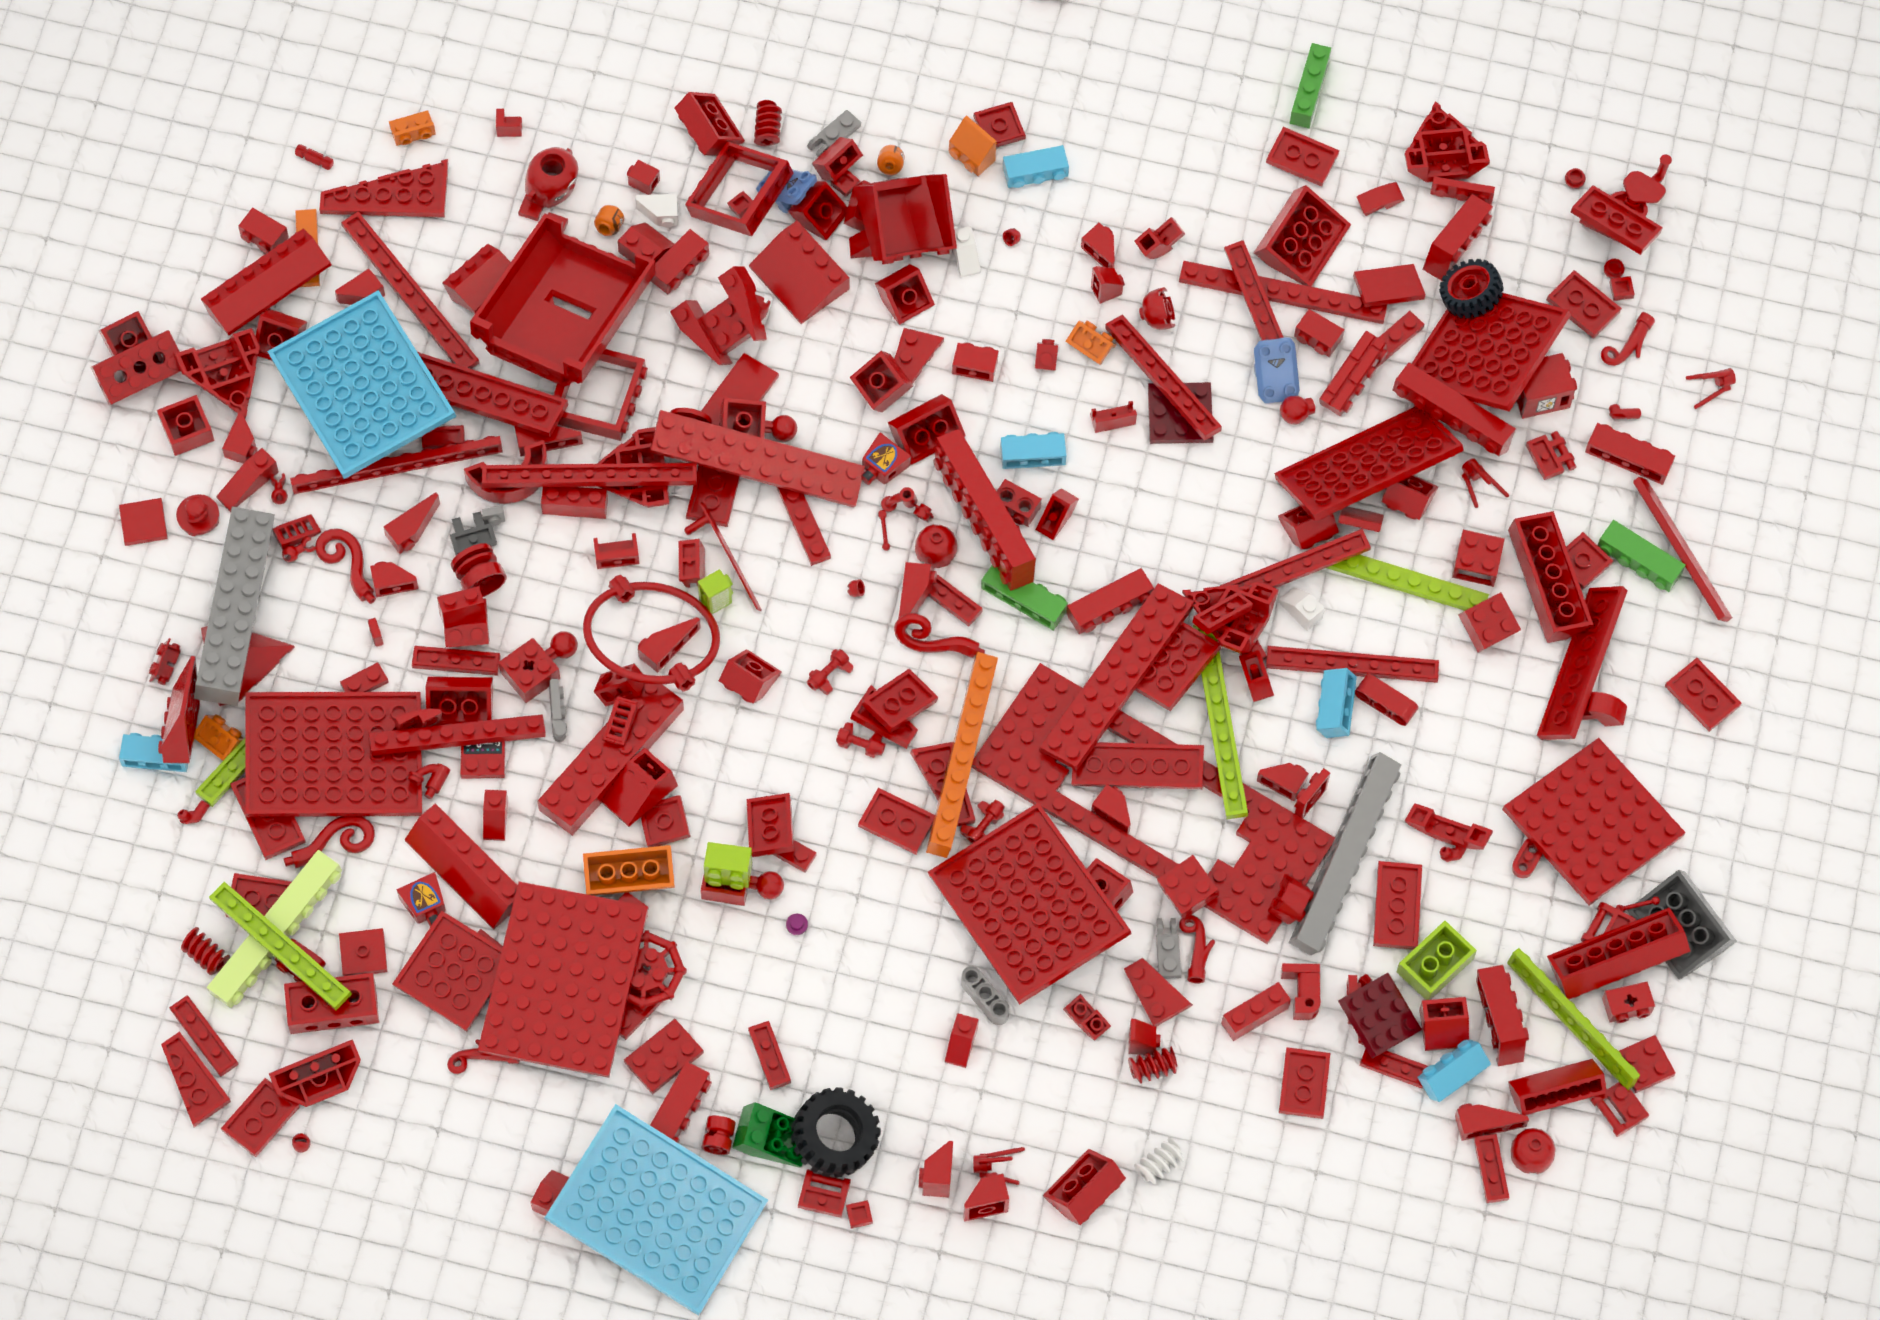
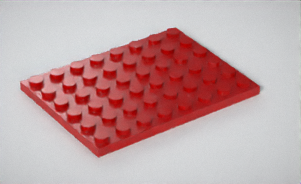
M245 692V817L421 816L422 782L420 785H415L408 780L410 771L416 772L422 768L421 750L372 756L369 733L397 730L395 727V717L411 711L421 710V692ZM416 724L410 728H420V726Z
M1039 802L928 871L932 881L1019 1005L1132 934L1127 924Z
M518 881L478 1052L610 1078L649 910L648 906Z

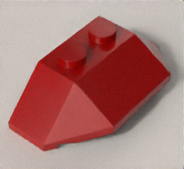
M352 1039L269 1073L277 1095L308 1107L349 1090L361 1059Z

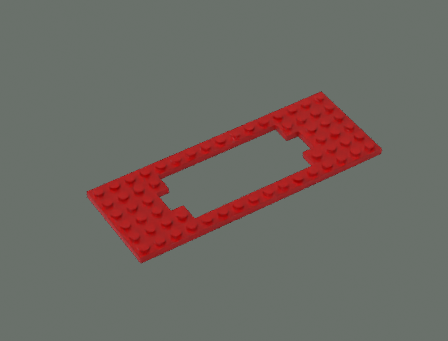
M1039 663L974 757L971 767L1033 805L1039 802L1048 814L1158 879L1177 866L1178 863L1057 792L1070 770L1058 764L1056 759L1041 752L1040 747L1082 690V687ZM1121 710L1107 728V730L1129 743L1176 744ZM1204 760L1203 787L1222 797L1218 768ZM1243 783L1248 816L1236 831V835L1248 841L1249 845L1234 867L1219 859L1216 861L1208 876L1217 887L1220 896L1204 907L1268 945L1283 922L1268 913V909L1280 891L1279 886L1284 875L1288 874L1307 885L1329 852L1335 837Z

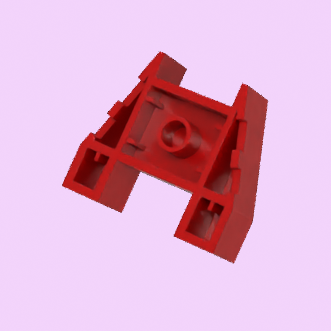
M733 266L718 277L729 298L706 314H704L697 300H685L670 311L679 329L718 365L733 364L728 353L750 337H752L753 341L767 340L765 327L760 318V305L756 300V287L745 266Z

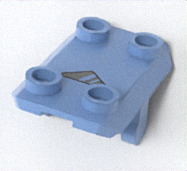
M792 169L794 174L775 201L783 213L787 214L791 205H798L803 200L808 189L817 182L815 174H811L809 171L802 172ZM769 171L765 178L759 183V185L756 188L757 192L760 191V189L772 173L771 171Z
M1289 337L1260 340L1254 348V374L1257 377L1258 396L1265 404L1282 402L1289 396H1298L1300 388L1295 343Z

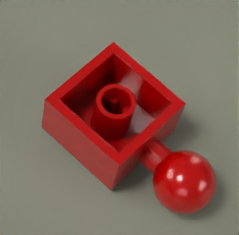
M724 398L721 404V427L761 438L765 437V433H771L776 440L781 442L792 440L798 430L796 421L788 415H780L773 421L765 420L766 401Z
M560 631L552 637L550 647L544 651L536 640L531 638L498 662L500 673L524 702L527 703L546 690L551 679H561L559 668L553 660L557 657L566 659L573 656L578 648L577 639L570 632Z
M768 871L759 877L750 876L749 888L734 889L729 885H709L705 882L703 875L701 899L745 906L748 889L757 890L759 895L765 899H775L782 894L784 881L778 873Z

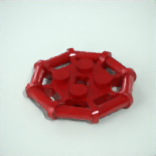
M649 930L643 932L641 943L644 942V947L639 949L630 989H635L641 993V998L629 993L627 1002L640 1007V1010H645L646 1007L666 1000H672L683 975L687 973V968L684 967L679 955L677 943L654 935ZM649 942L665 949L660 953L654 948H649ZM669 954L673 961L674 968H668L666 964L665 957H667ZM641 967H650L651 969L648 970L649 974L639 973ZM668 975H674L668 988L663 985L665 978ZM656 990L662 992L646 998V994Z

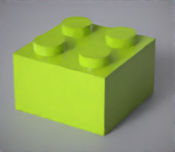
M708 842L704 861L705 882L712 886H721L722 884L729 885L734 889L749 888L753 864L752 848Z

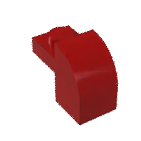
M1170 217L1158 229L1148 228L1134 242L1145 257L1156 259L1170 252L1173 249L1172 245L1182 238L1185 232L1177 221Z
M1592 692L1582 720L1597 719L1605 727L1624 725L1627 705L1613 695Z

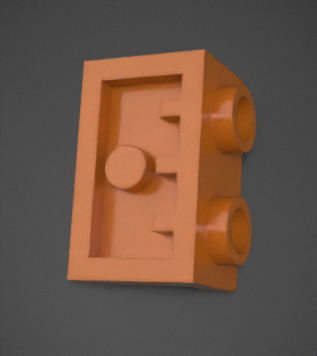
M428 110L389 121L396 146L407 145L412 141L428 139L436 135L435 126Z
M1088 320L1085 323L1078 321L1065 342L1101 365L1112 347L1115 348L1117 345L1112 342L1114 338L1106 332L1102 334L1097 332V326Z
M217 714L205 715L196 728L194 739L223 761L244 738L238 729L230 728L226 725V720Z

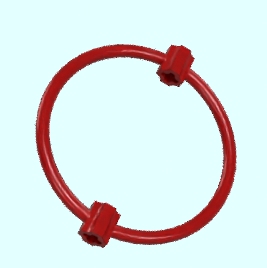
M622 575L615 576L609 581L608 587L610 589L599 595L590 604L585 613L583 634L589 650L602 665L624 678L646 684L674 683L682 692L689 690L695 685L696 679L694 677L708 668L718 653L720 632L714 616L702 602L681 589L655 582L629 583L626 577ZM638 590L670 594L686 601L702 614L711 631V647L707 656L690 670L681 662L669 669V673L666 676L636 673L617 665L598 648L594 641L591 627L595 612L605 601L614 596L622 603L629 602L635 596V591Z

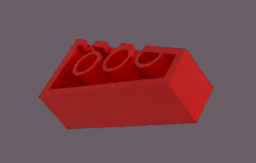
M1472 194L1432 242L1422 270L1442 281L1443 276H1447L1446 272L1449 269H1453V266L1458 263L1465 251L1469 249L1473 240L1479 237L1483 226H1488L1493 217L1490 215L1493 206Z
M1503 965L1477 969L1476 983L1482 1007L1487 1008L1485 1010L1488 1028L1492 1027L1493 1049L1498 1048L1496 1058L1498 1067L1524 1062L1526 1041L1529 1040L1527 1028H1523L1522 1011L1516 1007L1517 996L1515 991H1511L1509 972H1505Z

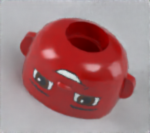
M551 147L542 150L532 158L525 177V193L529 201L545 208H550L562 203L571 195L577 182L579 170L578 162L572 155L571 149L567 148L565 150L560 147ZM547 173H555L557 175H548Z

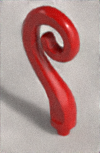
M337 528L324 531L318 537L315 544L316 554L320 560L328 564L340 562L345 556V547L341 543H337L335 545L336 552L328 554L325 546L333 540L344 542L350 548L352 555L351 587L361 601L367 600L369 604L374 603L376 597L373 595L374 589L364 578L363 552L358 540L351 533L343 529Z
M905 614L896 621L894 626L895 636L898 641L914 651L927 653L955 651L970 658H973L977 652L985 653L984 649L979 648V642L967 637L957 636L933 641L918 640L928 637L932 629L930 621L920 614ZM909 624H918L922 627L920 630L913 629L911 636L905 630Z
M362 816L338 817L326 825L309 846L292 851L290 857L283 858L285 867L294 865L296 869L305 866L317 850L322 852L328 841L338 830L350 826L362 829L364 834L363 840L356 844L351 843L349 839L354 836L355 831L349 828L341 833L340 844L349 853H361L367 850L373 843L375 837L374 827L369 820Z

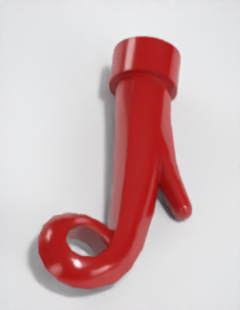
M1642 312L1637 318L1636 325L1620 353L1612 346L1602 349L1601 358L1604 363L1612 366L1619 365L1634 350L1636 351V358H1640L1644 338L1648 330L1654 325L1655 319L1650 314ZM1608 352L1612 353L1614 358H1610Z
M1190 915L1185 920L1180 919L1179 928L1185 933L1195 932L1194 948L1187 980L1191 983L1200 984L1205 982L1206 961L1215 944V940L1212 939L1206 945L1205 928L1202 921L1198 917ZM1190 922L1194 925L1192 927H1188L1185 924Z
M476 1039L475 1043L479 1045L480 1040ZM478 1048L461 1050L451 1055L447 1067L450 1072L459 1074L467 1068L466 1059L508 1062V1064H519L520 1060L480 1053ZM461 1061L460 1066H454L456 1062Z

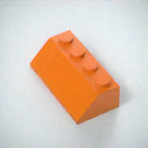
M671 845L583 853L587 895L595 896L675 888Z

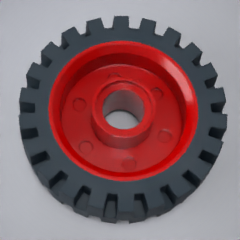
M1468 259L1467 264L1465 261L1460 262L1461 266L1454 265V270L1449 269L1446 272L1447 276H1443V282H1440L1439 292L1443 303L1452 315H1457L1459 318H1463V316L1471 318V314H1473L1475 318L1479 316V312L1484 315L1487 313V308L1492 310L1494 308L1493 304H1498V298L1502 297V292L1504 291L1503 282L1496 267L1487 260L1482 262L1481 259H1476L1474 262L1473 259Z

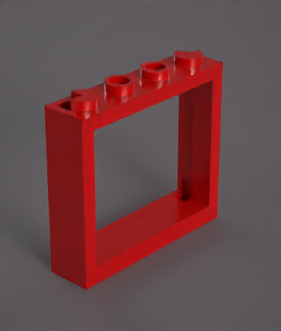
M727 141L722 150L719 151L714 162L709 166L702 180L698 182L692 195L688 197L685 206L693 218L752 237L794 173L787 160ZM735 160L772 172L741 219L704 207Z
M605 349L598 360L634 369L616 425L564 412L558 425L621 441L623 434H626L629 430L630 423L628 419L634 415L636 408L634 402L641 395L642 386L640 385L642 379L645 380L647 377L648 368L643 358ZM557 384L553 395L565 399L570 386L564 387Z

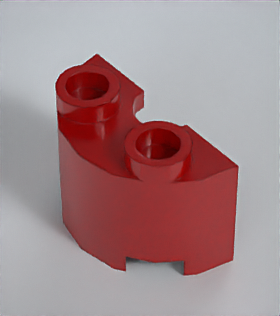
M1285 874L1279 886L1280 891L1273 899L1268 913L1289 925L1295 920L1300 922L1304 918V909L1307 903L1312 900L1314 892L1305 884Z

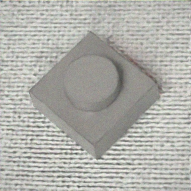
M503 505L481 509L484 524L491 523L492 526H496L501 522H505Z

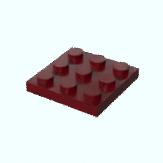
M1211 382L1184 383L1212 414ZM1148 383L1150 444L1213 443V436L1204 441L1155 384Z
M1389 973L1382 975L1338 1000L1372 1059L1422 1030Z

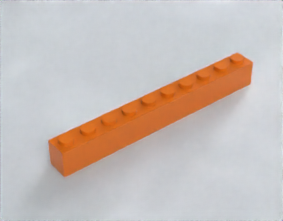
M977 652L974 659L926 853L947 858L952 848L998 657Z

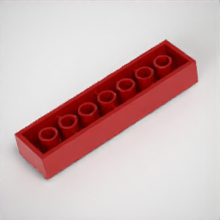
M960 429L936 437L934 466L937 471H941L945 485L951 488L954 501L956 503L959 502L962 507V514L965 519H969L974 535L979 536L983 550L989 553L992 566L998 568L1002 583L1004 585L1007 584L1010 591L1034 582L1036 558Z
M644 683L640 695L629 699L637 702L638 710L624 747L603 741L607 722L539 798L537 802L540 812L573 836L602 803V799L628 761L642 749L646 748L649 750L684 711L683 699L663 684ZM617 715V717L627 720L628 718L621 715ZM614 723V726H617V727H620V728H624V727H625V726H623V725ZM611 731L610 733L612 735L622 737V734L614 731Z

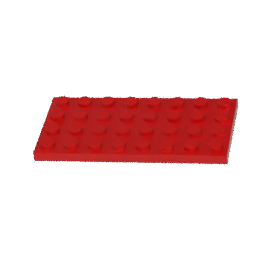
M1415 406L1274 474L1276 481L1316 522L1463 452L1464 449L1463 444L1439 420L1433 418L1425 410Z

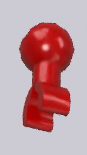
M282 473V478L279 482L274 479V474H271V484L275 489L271 494V499L275 504H284L288 499V494L283 489L286 483L285 474Z
M306 536L302 539L301 544L295 547L286 546L282 551V557L286 562H294L300 553L304 551L313 552L316 550V547L313 545L306 547V543L311 540L309 536Z

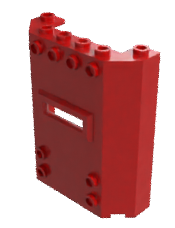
M544 213L471 319V334L476 340L480 338L487 345L485 349L491 355L564 387L570 386L572 382L577 384L583 383L656 274L655 261L648 256L638 253L635 255V264L629 260L616 257L613 253H607L594 245L579 241L576 237L564 234L563 221L558 217ZM553 296L592 314L587 319L549 301Z

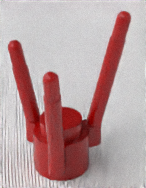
M1732 368L1685 377L1686 380L1714 378L1716 385L1722 387L1694 405L1695 409L1703 406L1723 392L1731 390L1730 385L1736 383V376Z
M1475 458L1466 461L1462 465L1464 473L1461 476L1467 485L1475 508H1478L1479 505L1470 479L1475 481L1481 477L1488 485L1492 483L1505 497H1509V494L1484 470Z
M1020 1147L974 1155V1173H980V1178H984L986 1174H989L988 1171H992V1163L1013 1160L1012 1156H999L1023 1152L1025 1148ZM1004 1177L1006 1183L1015 1185L1020 1183L1018 1180Z

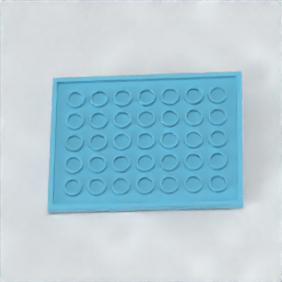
M379 290L267 351L344 479L457 417Z
M615 1104L544 1219L699 1315L767 1204L768 1199Z

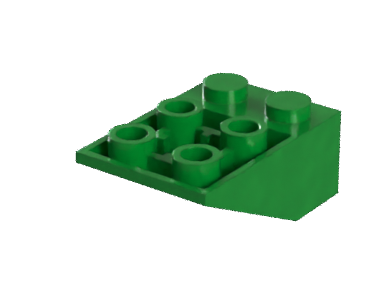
M756 1102L743 1106L732 1145L733 1149L753 1157L802 1168L803 1165L801 1162L803 1157L801 1154L796 1155L794 1151L796 1143L793 1144L791 1141V1136L794 1133L791 1127L795 1118Z

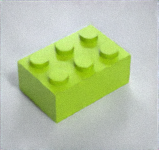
M1443 921L1398 964L1396 972L1425 1000H1431L1474 960L1477 950L1447 921Z

